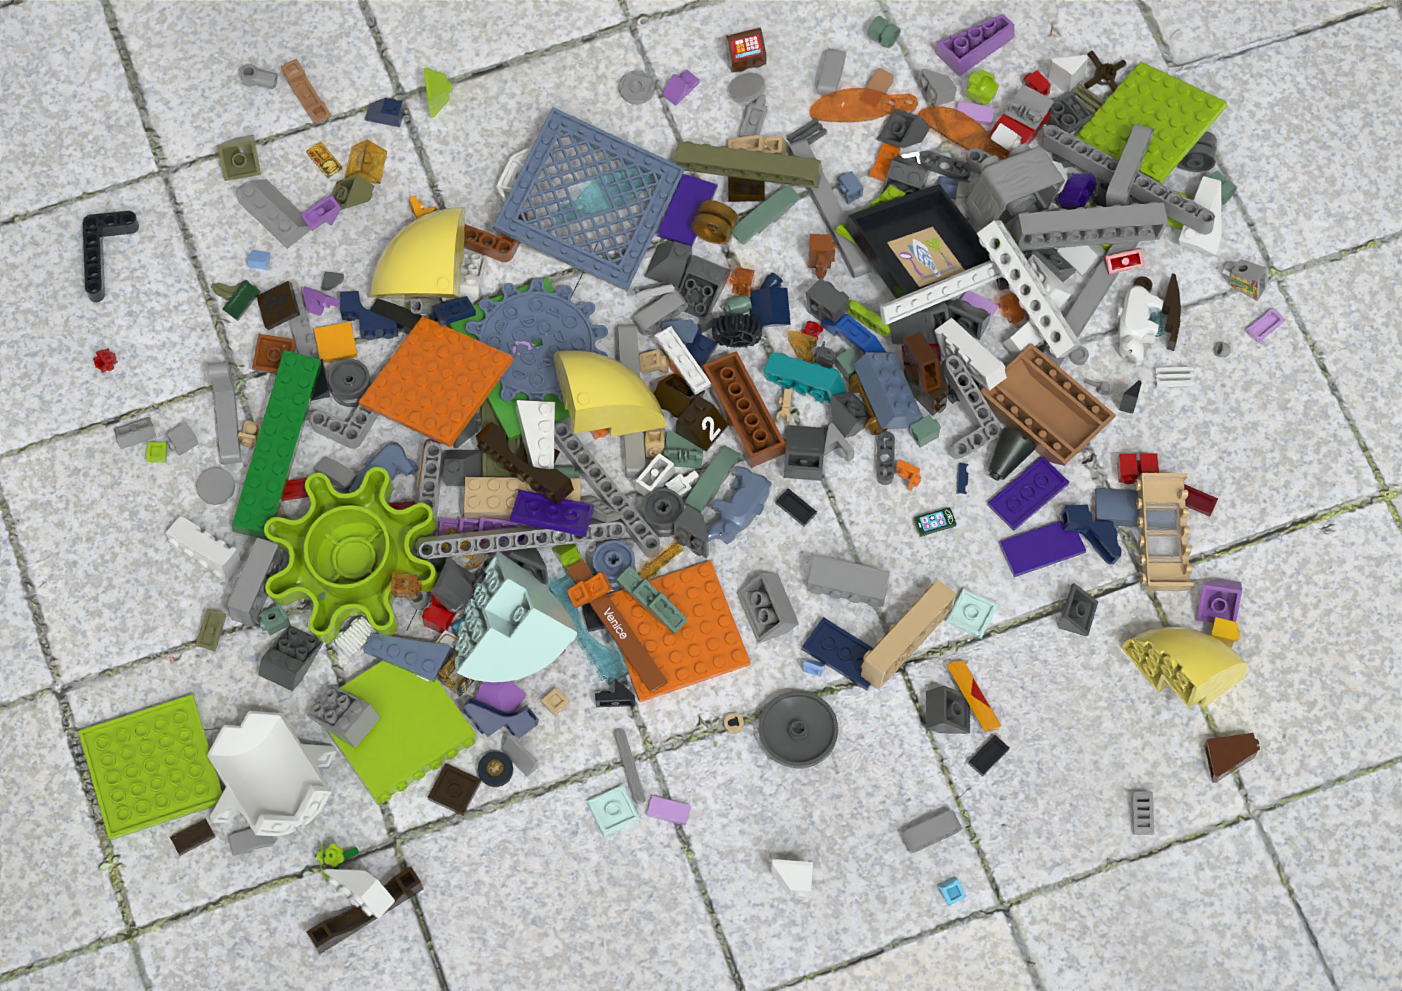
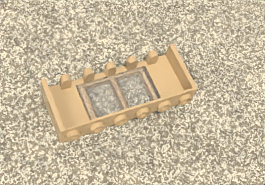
M1141 473L1135 480V490L1138 491L1136 508L1139 509L1140 515L1137 518V526L1140 528L1141 533L1138 537V545L1142 550V554L1139 556V563L1142 566L1140 582L1143 584V591H1190L1194 587V582H1190L1193 566L1189 565L1188 557L1192 551L1187 541V537L1190 535V527L1186 525L1189 508H1185L1188 490H1184V481L1188 477L1187 473Z

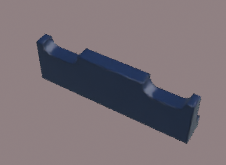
M961 462L958 464L956 494H967L965 491V486L968 485V472L966 468L969 464Z

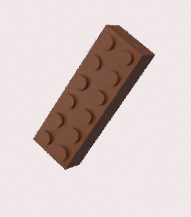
M737 351L702 365V371L711 382L709 389L750 467L753 468L785 454L786 443Z

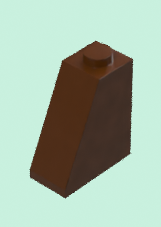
M921 332L903 338L905 354L923 392L926 393L942 387L938 357Z
M1254 732L1206 740L1204 748L1212 783H1217L1256 757L1257 752L1260 750L1259 740L1255 739Z

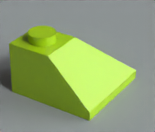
M423 68L430 117L434 118L450 100L449 92H452L451 81L447 82L446 74L429 68Z

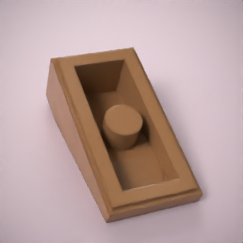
M878 68L862 94L860 101L876 108L892 85L894 75Z

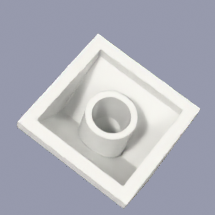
M1088 55L1051 58L1048 80L1066 93L1071 92L1085 76Z
M1100 245L1063 247L1057 250L1082 277L1103 260V256L1107 254V251Z

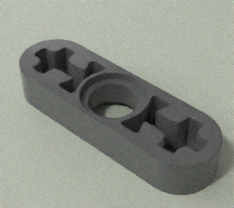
M925 151L920 155V163L931 167V172L967 180L970 177L971 167L966 162L931 151ZM948 163L950 168L942 169L940 164Z
M889 431L880 433L877 441L876 478L882 485H889L894 479L895 437ZM884 438H888V449L884 448ZM883 454H888L891 460L883 462L880 457ZM884 468H887V479L883 478Z

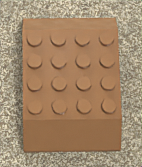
M1032 343L1005 368L1006 379L990 391L985 387L980 391L993 414L1001 422L1022 433L1021 436L1025 439L1028 437L1036 445L1035 451L1047 461L1065 466L1116 417V414Z

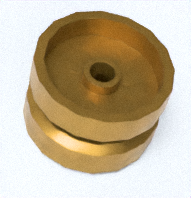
M706 200L700 204L691 229L699 238L707 242L719 245L729 242L732 229L735 228L738 221V215L731 207L724 203Z

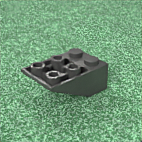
M693 255L679 289V292L688 303V307L684 312L705 320L704 317L712 312L720 297L731 269Z
M942 301L889 323L892 343L904 344L903 338L921 332L928 344L938 343L934 330L949 320L946 303Z
M788 425L784 478L822 481L826 428Z
M290 625L261 658L258 675L288 690L294 691L303 680L324 642Z

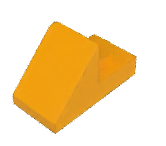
M416 195L409 197L415 219L437 211L436 206L425 209L422 201L419 202Z

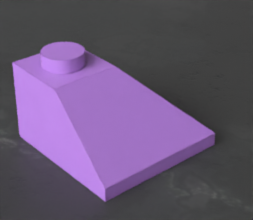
M1226 579L1203 583L1196 620L1213 623L1215 617L1236 622L1242 595V583Z
M512 681L482 682L475 699L502 711L513 712L521 705L526 694Z

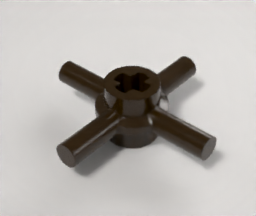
M1090 51L1087 55L1096 69L1094 77L1085 82L1084 87L1089 89L1096 84L1109 85L1114 92L1118 88L1114 81L1117 71L1126 66V61L1121 60L1114 65L1111 63L1102 64L1094 51Z

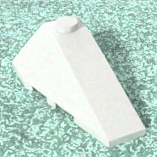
M1203 176L1194 202L1214 213L1213 230L1210 234L1203 235L1184 225L1179 243L1183 247L1216 256L1222 240L1221 181Z

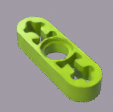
M849 300L850 309L846 312L848 315L882 337L887 338L891 334L890 325L883 324L880 316L855 300Z

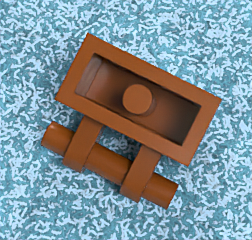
M810 234L808 268H816L818 279H824L827 269H831V262H835L836 242H832V235Z

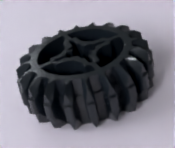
M727 313L725 316L721 315L719 318H715L712 325V335L715 342L721 346L747 348V346H754V344L759 343L762 336V326L759 319L755 318V316Z

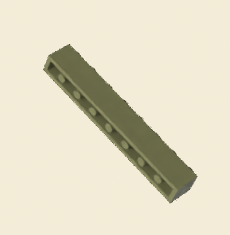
M679 141L674 157V163L684 167L685 171L810 188L819 187L823 171L821 160L816 158H801L796 155L786 156L779 153L771 154L764 153L763 151H748L743 148L733 149L726 146L718 147L711 146L710 144H695L690 141Z

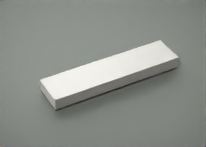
M671 326L655 335L656 340L695 395L711 386V382Z

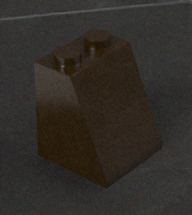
M932 346L931 349L933 350V352L935 353V355L938 357L935 348ZM939 358L938 363L942 387L926 393L923 392L911 364L904 368V375L914 398L932 416L937 412L941 413L947 407L949 391Z

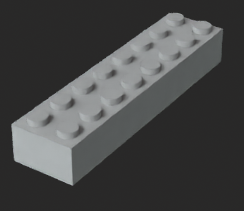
M1164 202L1133 203L1124 206L1117 204L1111 207L1096 206L1086 209L1079 207L1073 210L1059 209L1057 211L1042 210L1034 213L1022 212L1018 214L1011 232L1019 249L1025 251L1160 240L1168 220Z

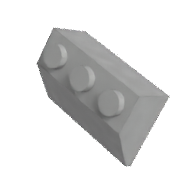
M761 573L737 592L758 643L784 635L799 625L778 573Z

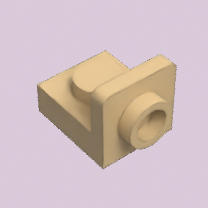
M660 349L639 354L640 372L645 374L661 370L663 373H668L669 357Z
M245 420L242 432L238 433L240 444L245 447H255L262 424Z
M665 429L645 431L646 458H655L658 454L664 456Z

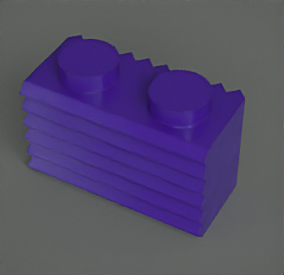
M1072 173L1070 179L1067 180L1064 190L1059 195L1058 203L1062 209L1067 210L1085 207L1097 182L1091 174Z

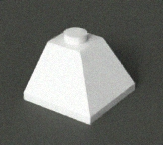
M772 859V876L790 896H794L795 899L804 900L806 897L810 898L813 862Z

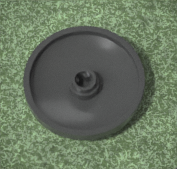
M804 691L787 692L773 699L765 707L759 721V738L763 749L775 762L789 768H808L821 763L833 751L838 738V721L830 705L819 696Z

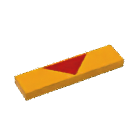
M964 660L948 664L949 671L985 732L998 730L1002 725Z

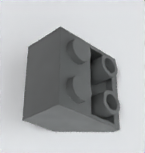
M896 156L891 162L882 194L890 184L906 195L923 190L931 167Z
M687 505L674 523L675 539L680 545H686L691 548L692 552L697 556L702 555L707 558L709 556V543L704 516Z

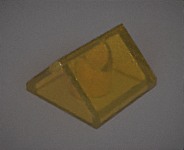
M368 139L351 146L344 178L360 175L370 183L381 184L387 150Z

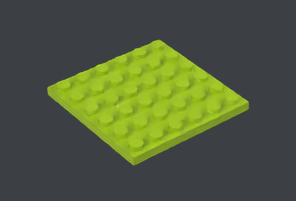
M1140 61L1098 109L1092 120L1086 123L1075 137L1120 161L1134 125L1139 124L1153 128L1152 140L1139 172L1162 184L1228 105L1227 101Z
M193 694L78 731L110 841L215 807L223 794L216 769L207 756L210 748Z

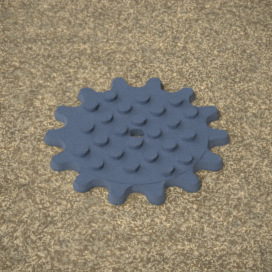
M539 278L531 281L530 289L526 292H520L514 284L506 283L502 287L504 294L502 301L493 302L488 298L480 300L479 308L485 313V319L480 322H468L466 324V331L476 336L480 342L513 356L514 361L499 380V383L503 386L500 393L502 400L510 402L517 394H525L529 397V401L543 402L546 395H555L563 403L554 364L555 352L580 350L608 357L606 352L598 350L595 346L597 340L607 336L608 329L603 325L596 326L589 322V316L596 309L594 303L574 304L571 301L573 289L569 285H563L557 292L549 293L545 289L544 281ZM536 340L542 343L541 346L535 348L532 345V342ZM515 341H518V342H522V341L529 342L530 345H531V347H532V349H531V350H528V346H527V345H524V344H521V343H519V344L517 345V344L515 343ZM513 346H516V353L513 354Z

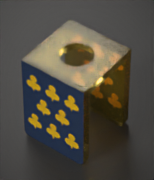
M457 651L438 674L440 682L461 697L475 680L463 677L457 684L449 678L456 670L455 658L458 656Z

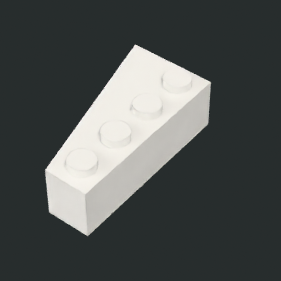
M952 318L934 330L942 357L946 359L950 356H958L971 377L989 391L1007 378L1005 365L1000 360H997Z
M517 400L515 413L527 453L528 464L537 468L554 469L555 402Z
M181 515L165 532L168 537V543L171 546L182 549L185 556L190 559L192 557L196 559L202 568L210 569L212 574L219 580L224 579L228 582L242 566L237 549L233 547L229 549L226 543L220 539L216 542L209 532L204 531L202 533L199 526Z

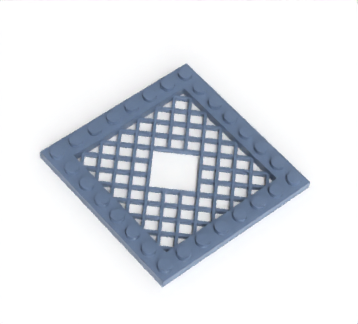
M552 107L492 229L628 291L685 168ZM569 136L572 144L563 146L560 138ZM556 141H558L560 147L553 149ZM586 144L589 152L580 154L577 146ZM574 147L577 155L568 157L565 150ZM562 151L565 159L556 161L553 153ZM603 152L605 159L597 162L594 154ZM550 155L553 162L545 164ZM590 155L593 163L585 165L582 157ZM579 159L581 167L573 169L570 161ZM619 159L622 167L613 169L611 161ZM566 162L569 170L561 172L558 164ZM607 163L610 171L602 173L599 165ZM555 166L557 174L549 176L546 168ZM595 166L598 174L589 176L587 168ZM636 167L639 175L630 177L627 169ZM543 170L545 177L538 179L541 171ZM583 170L586 178L577 180L575 172ZM624 170L627 178L618 181L615 173ZM572 174L574 181L566 184L563 176ZM612 174L615 182L606 184L603 176ZM653 175L655 183L647 185L644 177ZM559 177L562 185L553 187L550 179ZM600 178L612 208L580 218L567 187ZM640 178L643 186L635 188L632 180ZM547 181L550 189L541 191L538 183ZM629 182L632 190L623 192L620 184ZM535 185L538 192L531 194ZM617 185L620 193L611 196L608 188ZM657 186L653 195H651L649 188ZM564 188L567 196L558 199L555 191ZM646 190L648 198L640 200L637 192ZM552 192L555 200L546 202L543 194ZM633 193L636 201L628 203L625 195ZM540 196L543 203L534 206L531 198ZM622 197L624 205L616 207L613 199ZM528 200L531 207L523 209ZM569 200L572 208L563 210L560 202ZM649 201L647 208L644 211L642 203ZM557 203L559 212L551 214L548 206ZM638 204L641 212L633 215L630 207ZM545 207L547 215L539 217L536 209ZM626 208L629 216L620 218L618 210ZM533 211L535 219L526 221L524 213ZM573 211L576 219L567 221L565 213ZM614 212L617 220L609 222L606 214ZM561 215L564 223L555 225L553 217ZM602 215L605 223L596 225L594 217ZM642 216L637 226L634 218ZM549 218L552 226L543 229L541 221ZM590 219L593 227L584 229L581 221ZM631 219L634 227L626 230L623 222ZM537 222L539 228L534 227L530 224ZM578 223L581 231L572 233L570 225ZM619 223L622 231L613 233L610 225ZM566 226L569 234L560 237L558 228ZM607 227L610 235L601 237L598 229ZM551 230H554L556 236H554V235H552V234H550V233H547V232H548V231H551ZM595 230L598 238L589 241L586 233ZM635 231L630 241L627 233ZM583 234L586 242L577 244L574 236ZM624 234L627 242L618 245L615 237ZM571 238L573 244L565 241L564 239ZM612 238L615 246L606 249L603 240ZM600 242L603 250L594 252L591 244ZM587 245H588V248H589L590 252H589V251H586V250H584V249H582V248H580V247H584V246H587ZM628 246L623 256L620 248ZM617 250L620 258L611 260L608 252ZM605 253L607 260L597 255Z

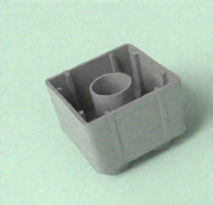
M1023 143L1009 153V158L1000 161L996 155H993L978 165L981 175L968 184L967 187L970 194L966 200V205L981 230L994 220H1001L1005 225L1019 212L1028 211L1034 213L1048 210L1065 180L1041 146L1030 149L1027 143Z

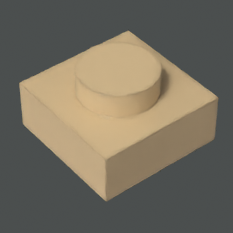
M555 688L541 700V703L556 716L569 704V700Z

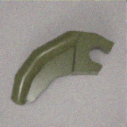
M244 281L235 286L214 283L211 288L217 296L230 300Z

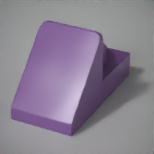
M687 69L680 76L674 73L662 96L676 106L700 83V79Z
M330 194L301 214L311 231H313L326 221L331 226L338 216L341 207Z
M306 286L303 287L306 308L309 313L321 316L324 307L329 308L330 305L338 307L339 299Z

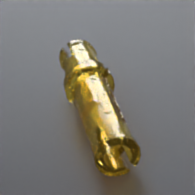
M674 542L653 561L646 563L644 568L637 574L646 580L656 576L662 567L683 552L682 546L678 542Z

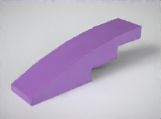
M460 517V520L440 518L438 536L517 528L518 523L480 517L479 520ZM506 536L500 537L498 542H505ZM487 538L481 539L480 542H486Z

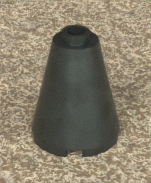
M1008 426L1004 427L1001 431L988 467L989 476L996 481H999V479L1004 480L1036 448L1032 440L1028 437L1025 439L1021 436L1022 433Z

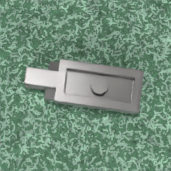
M760 95L756 103L752 102L749 105L740 137L760 135L768 106H765L766 95Z

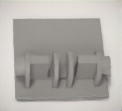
M1023 84L1014 99L1009 100L1007 103L1008 108L1004 114L1036 131L1054 103V100Z

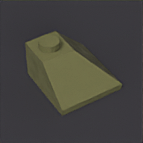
M254 135L236 137L218 145L225 181L261 175Z
M355 175L337 181L332 196L342 210L369 202L373 196L372 192L375 186L360 175Z

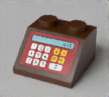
M761 27L726 36V57L732 73L743 72L746 69L759 68L766 65L767 54Z

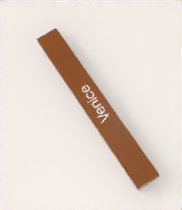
M583 559L566 569L575 585L581 581L586 582L594 577ZM604 594L589 602L595 614L650 693L667 684L666 678L609 596Z

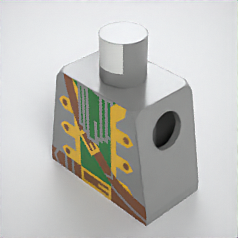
M1243 259L1239 260L1236 266L1227 263L1224 267L1223 273L1231 277V286L1256 301L1259 300L1267 288L1266 267Z

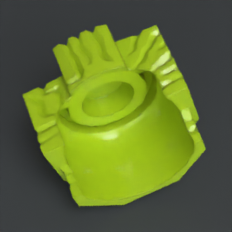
M982 68L977 73L973 72L967 81L966 97L977 103L988 105L999 88V84L994 81L995 75L987 73Z

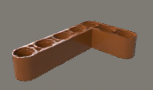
M524 213L526 221H528L527 213ZM465 224V249L487 255V257L501 262H509L513 259L521 242L504 234H501L499 237Z

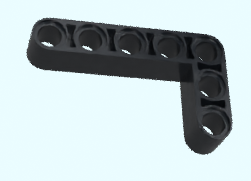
M132 211L90 214L83 219L85 290L92 302H100L105 297L103 237L127 235L137 232L139 223L136 214Z

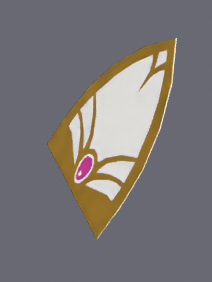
M488 553L474 554L464 569L479 568Z

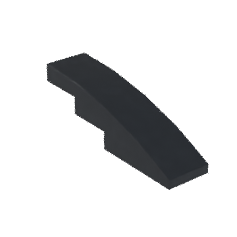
M378 298L370 309L374 313L395 321L397 328L402 329L407 335H409L423 316L421 314H413L407 308Z

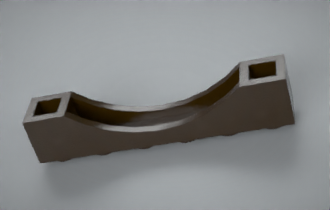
M492 421L475 436L478 442L477 447L481 452L488 453L496 463L500 462L503 464L508 472H514L522 482L526 481L529 483L534 491L541 492L548 501L552 500L558 505L574 490L571 479L558 469L537 468L519 460L509 448L505 431Z
M411 866L394 876L383 886L395 900L385 913L424 890L422 882ZM361 906L358 908L353 907L340 915L322 921L306 931L320 955L377 918L374 915L369 917L361 910Z

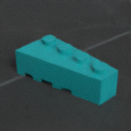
M772 352L763 369L766 380L786 389L793 387L798 394L803 396L806 394L812 395L816 398L815 401L822 404L824 401L831 404L830 398L832 395L846 393L838 370L834 368L828 369L817 363L811 364L800 358H791L784 353Z

